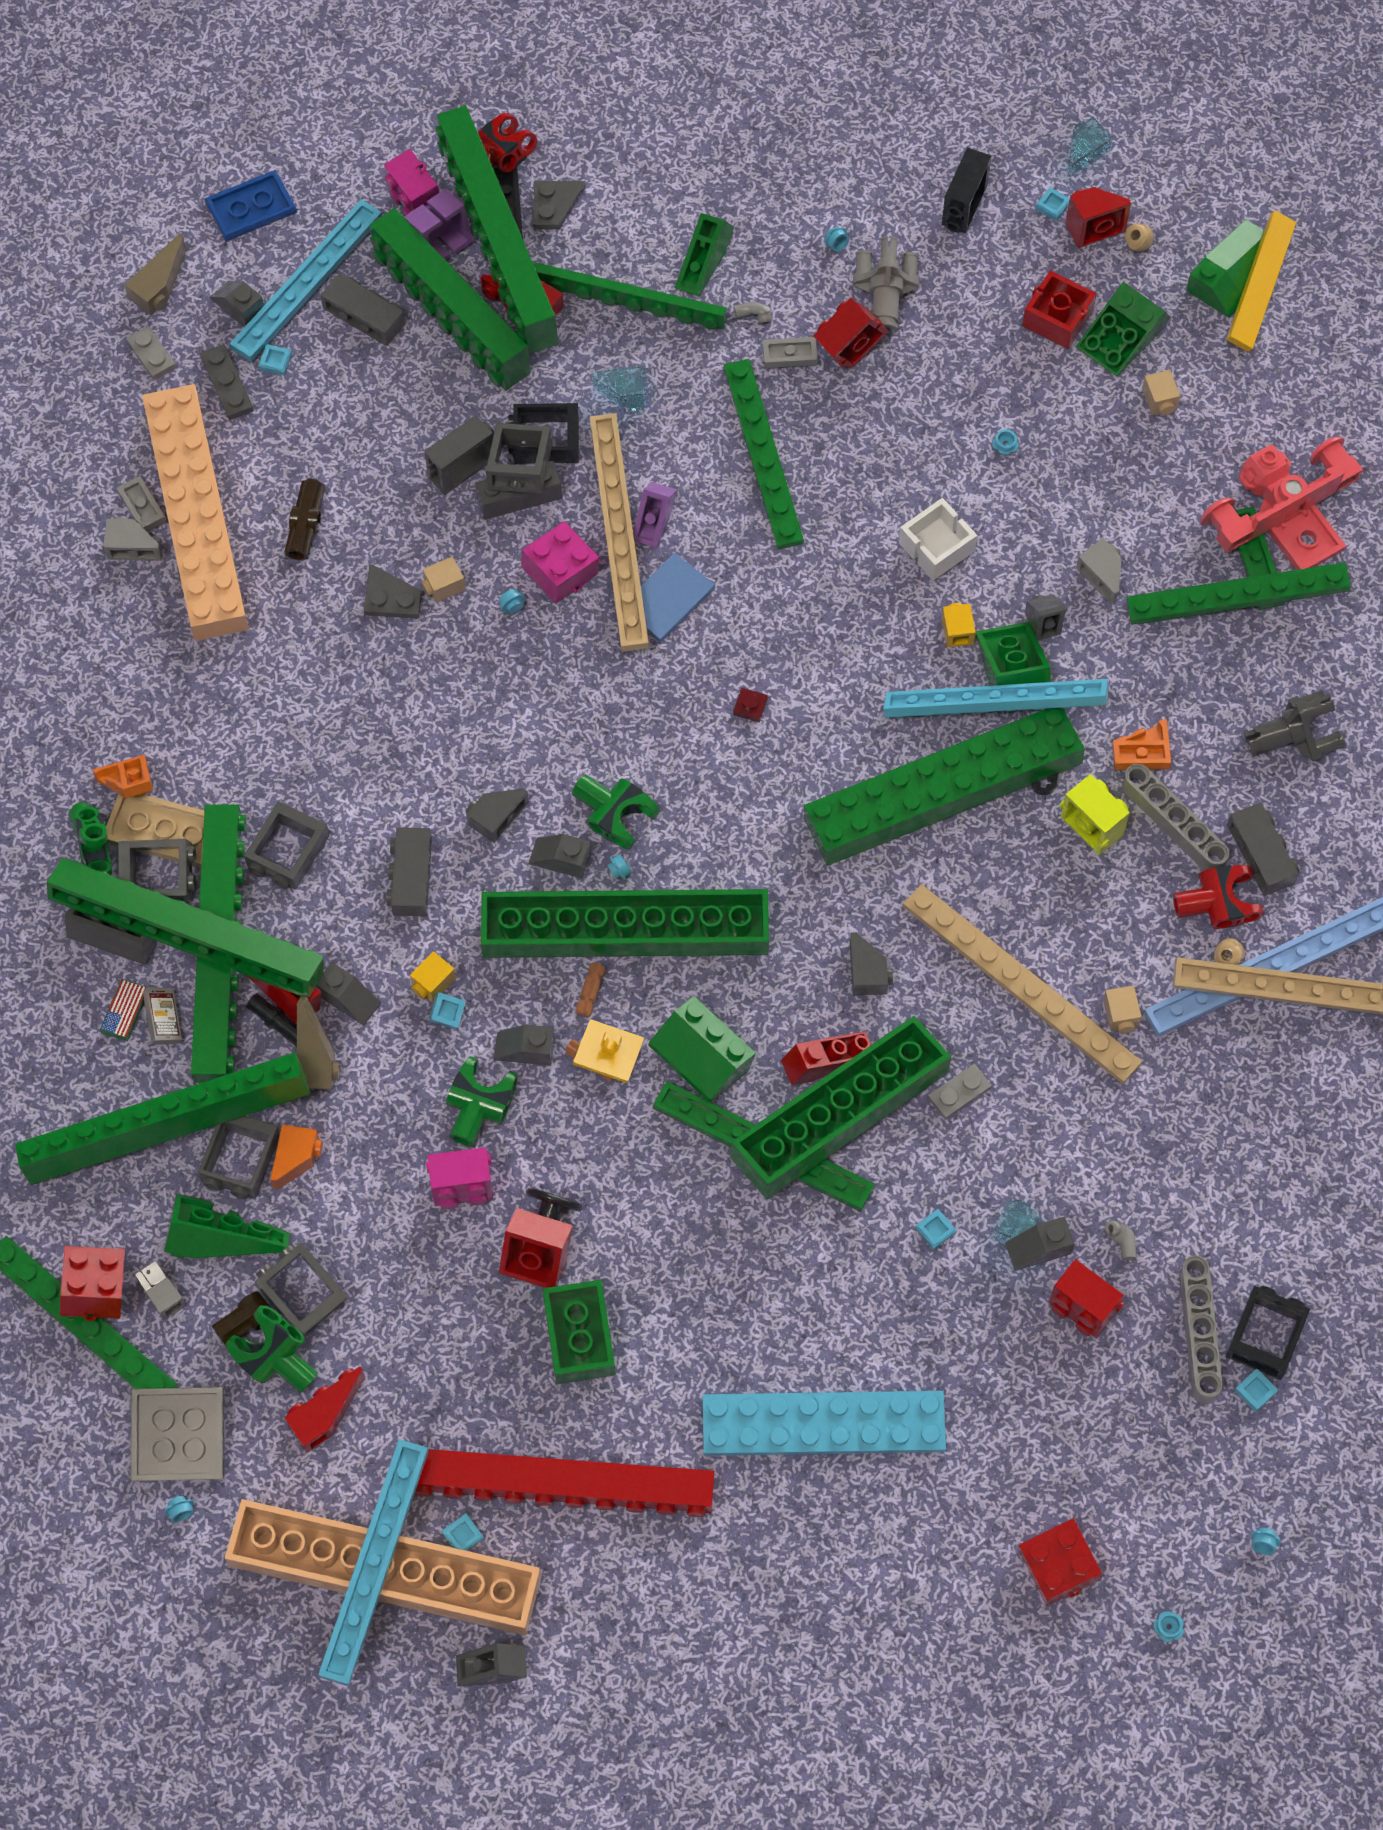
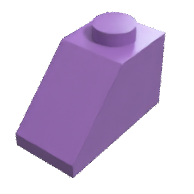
M651 482L644 488L633 530L634 541L655 548L658 547L672 512L677 489Z

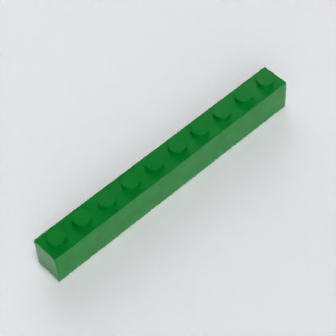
M205 805L199 909L210 911L216 916L236 921L241 925V920H237V912L242 911L243 897L242 894H238L239 884L244 883V869L240 867V858H244L245 841H241V832L246 831V815H242L239 805ZM197 957L191 1060V1076L194 1083H202L235 1072V1057L231 1056V1046H236V1029H232V1019H237L238 1015L237 1001H233L234 992L239 990L238 974H235L234 970Z
M62 858L46 882L48 900L299 996H307L308 999L324 974V956L319 955L313 950L300 948L286 940H279L266 935L260 930H253L240 925L236 921L216 916L210 911L200 910L183 901L163 896L157 891L142 888L131 881H124L104 871H97L84 866L78 861Z
M294 1052L15 1143L19 1168L30 1185H34L310 1095L306 1074Z

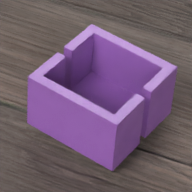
M447 189L429 199L427 206L422 204L404 216L445 260L449 259L451 255L435 240L436 238H439L455 254L474 242L464 204Z

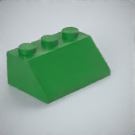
M695 996L676 1009L648 1043L651 1049L709 1103L749 1071L756 1054Z

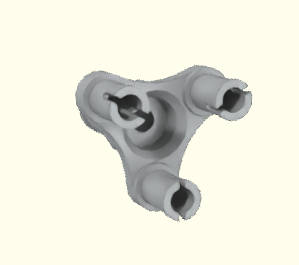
M888 236L881 237V259L878 260V264L873 270V253L868 250L857 251L856 273L853 275V285L873 295L872 313L888 329L887 333L898 331V324L896 322H898L899 296L918 289L920 277L917 275L918 254L914 252L902 254L901 270L897 260L898 238L891 236L890 247L888 246Z

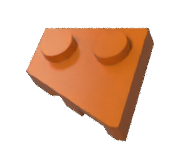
M1167 719L1158 721L1157 726L1148 730L1141 728L1134 731L1132 735L1113 740L1114 770H1126L1132 764H1142L1149 770L1170 769L1171 755Z
M145 754L93 769L97 782L124 798L140 797L147 792L153 791Z

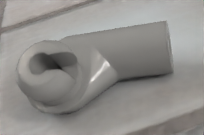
M752 301L733 306L736 319L751 315H757L760 323L768 322L772 319L770 314L772 310L768 305Z
M1109 1221L1105 1225V1233L1121 1246L1122 1260H1136L1134 1232L1119 1221Z

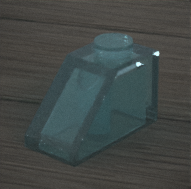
M1094 116L1085 122L1081 121L1073 129L1067 174L1070 177L1111 151L1113 137Z
M645 366L592 372L593 390L620 408H629L635 411L649 406V390Z
M1007 1199L994 1230L993 1239L1005 1243L1031 1227L1041 1224L1036 1210L1032 1209L1028 1203L1016 1199L1012 1201Z

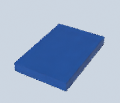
M276 170L204 198L205 204L225 242L297 213V208Z

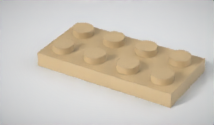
M118 794L106 826L108 836L106 843L118 846V841L187 839L196 848V863H192V866L201 868L204 810L147 795L124 798ZM179 849L136 850L179 862Z

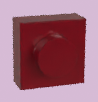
M741 687L733 715L760 723L768 695Z

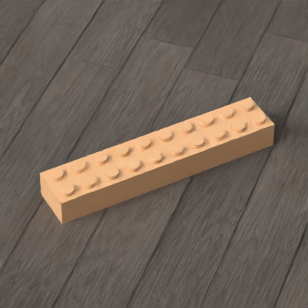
M192 384L144 394L142 398L194 640L199 641L249 630L196 386Z
M241 1499L225 1560L229 1567L346 1594L368 1528ZM400 1536L378 1601L526 1636L541 1579V1571L539 1567Z

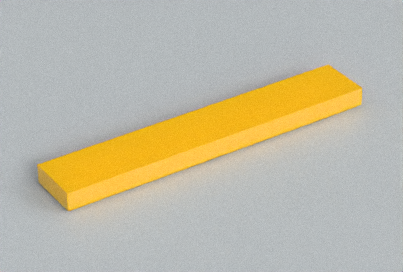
M1276 210L1271 212L1226 338L1227 341L1248 352L1253 349L1297 223Z

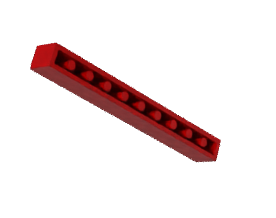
M429 1449L414 1495L429 1497L432 1495V1492L444 1493V1497L450 1499H460L463 1494L474 1495V1499L479 1501H492V1497H503L505 1502L514 1504L522 1503L523 1499L535 1500V1504L542 1506H551L553 1501L565 1502V1506L570 1508H582L584 1504H595L596 1509L613 1510L614 1506L626 1507V1511L633 1513H642L644 1508L657 1509L656 1512L662 1515H674L675 1511H687L688 1516L705 1517V1513H712L714 1471Z

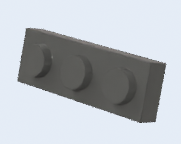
M225 344L199 353L228 419L232 420L253 412L252 403Z

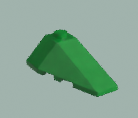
M1247 219L1209 252L1190 273L1186 291L1230 318L1238 307L1264 230Z
M176 1193L165 1241L164 1252L170 1253L178 1258H206L281 1253L289 1245V1232L258 1220L247 1224L238 1217V1212L230 1210L228 1214H222L212 1210L214 1203Z

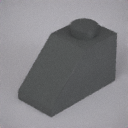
M227 281L210 296L213 302L243 327L264 306L262 296L244 281Z
M1039 595L1027 601L1025 615L1037 640L1061 635L1066 612L1065 605L1054 595Z
M522 788L484 793L478 801L473 800L466 810L467 825L495 843L529 803L528 791Z
M565 834L537 838L528 864L583 879L591 855L590 841Z
M851 932L849 943L852 996L887 994L888 985H893L892 968H887V958L857 932Z
M333 962L326 968L316 986L321 991V998L363 1026L381 1004L355 976Z
M524 1024L497 1032L494 1060L551 1066L555 1040L554 1027Z
M1065 1216L1037 1224L1005 1242L1014 1271L1071 1255L1075 1244Z
M495 1643L456 1655L457 1686L509 1683L526 1678L525 1646Z

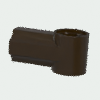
M259 1291L252 1292L244 1297L234 1311L212 1325L213 1330L225 1346L227 1340L233 1335L243 1338L253 1330H261L260 1324L254 1317V1312L261 1305L270 1306Z

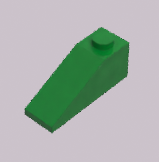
M700 213L675 289L696 296L701 295L727 250L734 226L723 219Z

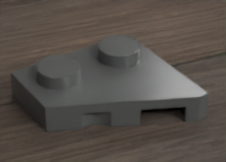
M534 181L533 228L560 229L565 222V217L573 209L579 194L584 191V181Z
M369 565L364 615L419 619L421 590L374 565Z

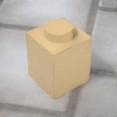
M1171 370L1145 375L1142 390L1151 414L1160 413L1161 415H1168L1178 409L1180 394Z
M453 557L423 569L424 580L421 581L422 588L427 596L432 595L436 603L466 590L464 577Z
M1134 985L1106 990L1103 1003L1110 1032L1118 1030L1119 1033H1129L1134 1031L1136 1027H1139L1142 1018Z

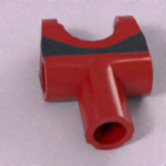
M510 113L498 115L478 131L492 167L497 166L503 172L514 170L534 151L537 145V137L530 130L526 129L515 133L518 121ZM510 119V126L501 130L502 124ZM530 136L529 144L522 147L523 140Z
M1227 865L1202 871L1199 874L1202 888L1173 894L1176 916L1182 918L1208 913L1212 928L1215 930L1235 927L1258 920L1264 915L1262 905L1242 902L1235 897L1232 891L1236 883L1247 882L1254 877L1252 868L1247 865Z

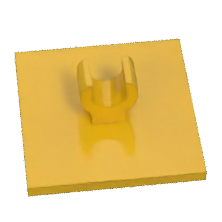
M590 1019L573 1065L628 1083L644 1037Z

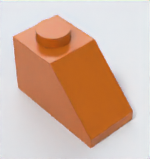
M282 1125L270 1179L274 1189L282 1188L312 1168L315 1157H321L323 1141L319 1140L317 1130Z

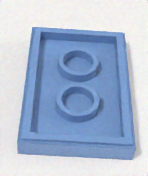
M676 553L672 554L641 585L647 633L660 643L715 589L713 582Z

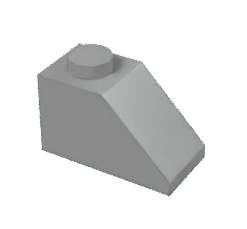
M126 517L106 519L104 551L107 560L162 561L159 544L134 519Z
M1102 538L1078 556L1076 569L1111 605L1116 603L1119 593L1121 556L1113 544H1109Z

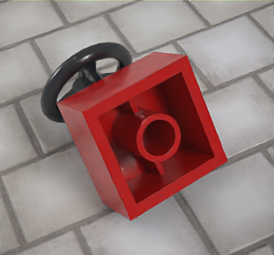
M528 1188L526 1190L527 1196L542 1201L538 1214L516 1208L505 1230L499 1273L544 1288L555 1287L558 1285L566 1266L573 1225L560 1221L563 1210L567 1208L579 1212L583 1209V1206L579 1202L558 1195Z

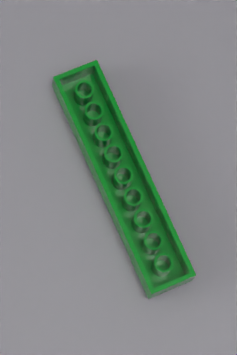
M464 105L437 114L438 126H435L434 129L438 139V150L441 157L445 156L447 160L445 165L450 178L454 177L455 179L454 187L458 198H463L467 218H471L473 223L471 227L476 240L480 239L482 256L485 261H489L491 278L493 282H498L499 297L502 303L507 304L508 309L506 311L511 325L515 324L517 328L515 333L528 345L529 354L558 345L554 312L467 106Z
M1046 708L804 805V820L826 866H829L1029 786L1032 782L1041 781L1048 778V776L1083 764L1085 748L1063 708Z
M768 889L482 892V957L769 955Z

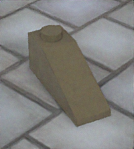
M178 234L125 284L128 299L149 315H152L156 310H162L168 302L186 252L182 235Z
M301 996L297 1003V1057L305 1071L310 1089H332L335 1080L340 1078V1063H335V1052L307 996Z

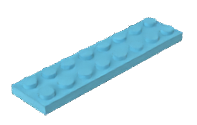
M944 1391L703 1394L704 1456L946 1452Z

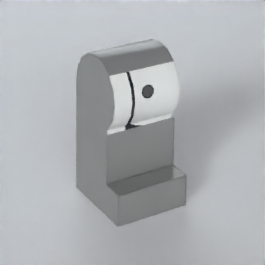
M155 1260L134 1273L163 1321L186 1307L182 1296L175 1289L169 1278H166Z

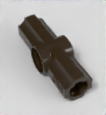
M308 478L302 481L296 506L291 508L289 517L290 531L284 551L285 556L291 559L301 561L308 559L314 534L318 533L316 527L317 523L321 522L320 509L325 492V484L317 479Z

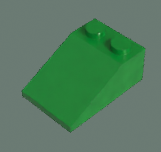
M1029 622L975 631L989 686L1051 682L1050 665Z

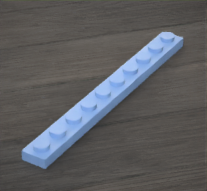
M1383 897L1240 965L1297 972L1383 931ZM1185 990L1146 1008L1144 1015L1156 1036L1160 1037L1242 997Z

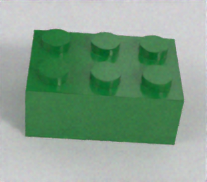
M602 1279L542 1288L556 1385L616 1376Z

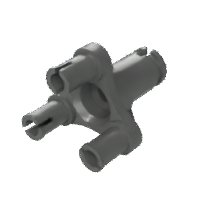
M1321 689L1301 698L1298 696L1288 699L1285 711L1282 712V717L1254 726L1250 731L1248 729L1243 730L1247 745L1250 746L1251 755L1254 757L1259 752L1265 753L1292 743L1309 759L1315 761L1321 759L1322 755L1345 748L1340 731L1319 739L1313 738L1309 722H1312V718L1335 711L1330 694L1325 696L1324 691Z

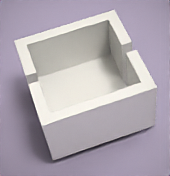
M943 498L901 526L899 534V544L914 560L918 558V565L933 581L975 552L977 534L962 518L957 521L958 514Z

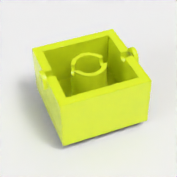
M1091 774L1066 793L1065 799L1059 805L1062 808L1061 818L1098 855H1101L1124 835L1130 814L1128 807L1121 799H1116L1109 793L1108 787L1100 779L1096 780Z

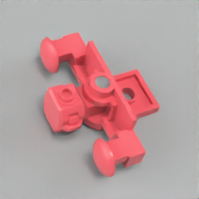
M1332 437L1322 442L1313 451L1310 458L1311 465H1317L1321 462L1327 468L1324 475L1307 484L1302 477L1289 475L1290 460L1284 452L1278 451L1274 445H1269L1249 456L1239 474V481L1246 490H1251L1255 496L1264 498L1259 512L1251 517L1246 514L1240 518L1233 508L1235 500L1223 498L1214 502L1205 510L1201 517V525L1208 526L1213 524L1219 532L1216 539L1226 553L1233 551L1267 531L1295 570L1316 567L1344 551L1346 545L1315 504L1357 481L1363 469L1353 455L1349 456L1342 445L1345 439L1342 437ZM1308 535L1312 537L1314 544L1307 545L1303 543L1301 536Z

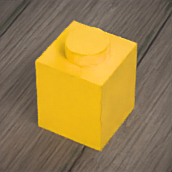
M952 603L944 606L941 619L946 647L973 645L976 632L970 603Z
M433 951L410 974L411 989L419 998L425 999L427 997L431 1002H434L436 994L438 992L443 993L456 979L455 969Z

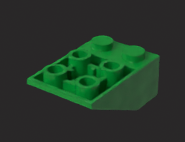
M1122 282L1075 347L1118 377L1159 334L1170 319V316L1138 291Z

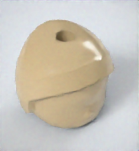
M1133 224L1125 232V241L1128 247L1135 252L1146 251L1153 244V231L1146 224Z
M1233 938L1221 941L1214 951V959L1218 963L1239 965L1245 957L1244 947Z

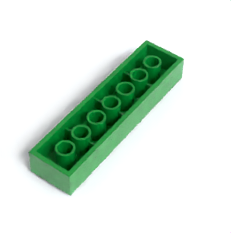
M395 207L370 224V241L373 245L372 255L379 265L384 264L388 268L389 274L394 281H401L405 285L407 294L412 299L417 298L421 302L424 312L430 317L433 315L438 320V325L444 333L448 334L450 332L459 349L462 351L467 350L471 354L473 363L479 369L483 367L488 372V377L495 386L500 385L507 391L530 374L528 345Z
M912 1016L731 1142L730 1158L767 1200L949 1073L951 1055L915 1016Z

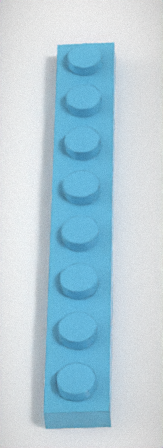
M361 199L231 341V350L252 363L263 351L266 344L272 341L370 232V224L382 217V212Z
M1108 679L894 691L886 692L883 710L885 718H903L906 716L957 715L960 713H986L992 711L1011 712L1015 710H1041L1044 708H1070L1078 706L1096 707L1107 705L1109 685Z
M398 1440L318 1674L319 1678L345 1686L350 1685L429 1452L427 1447Z

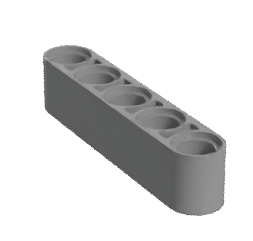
M1132 764L1126 769L1122 784L1124 792L1203 871L1226 866L1229 857L1227 846L1146 766L1142 764ZM1136 778L1141 780L1142 783L1136 784L1130 779ZM1150 798H1158L1161 800V803H1154ZM1170 817H1177L1181 822H1173L1170 820ZM1190 836H1196V837H1198L1201 841H1200V842H1194V841L1190 840L1189 837H1190ZM1208 856H1217L1221 861H1212Z
M1193 1255L1185 1259L1179 1274L1191 1389L1193 1397L1197 1402L1211 1404L1217 1399L1222 1389V1374L1210 1268L1205 1258ZM1191 1267L1196 1268L1200 1271L1201 1276L1192 1277L1187 1272V1269ZM1198 1296L1202 1298L1204 1305H1194L1190 1297ZM1202 1325L1207 1329L1208 1333L1199 1335L1194 1331L1193 1326ZM1201 1353L1208 1355L1211 1363L1202 1364L1198 1361L1196 1355ZM1204 1382L1211 1384L1214 1392H1203L1200 1384Z

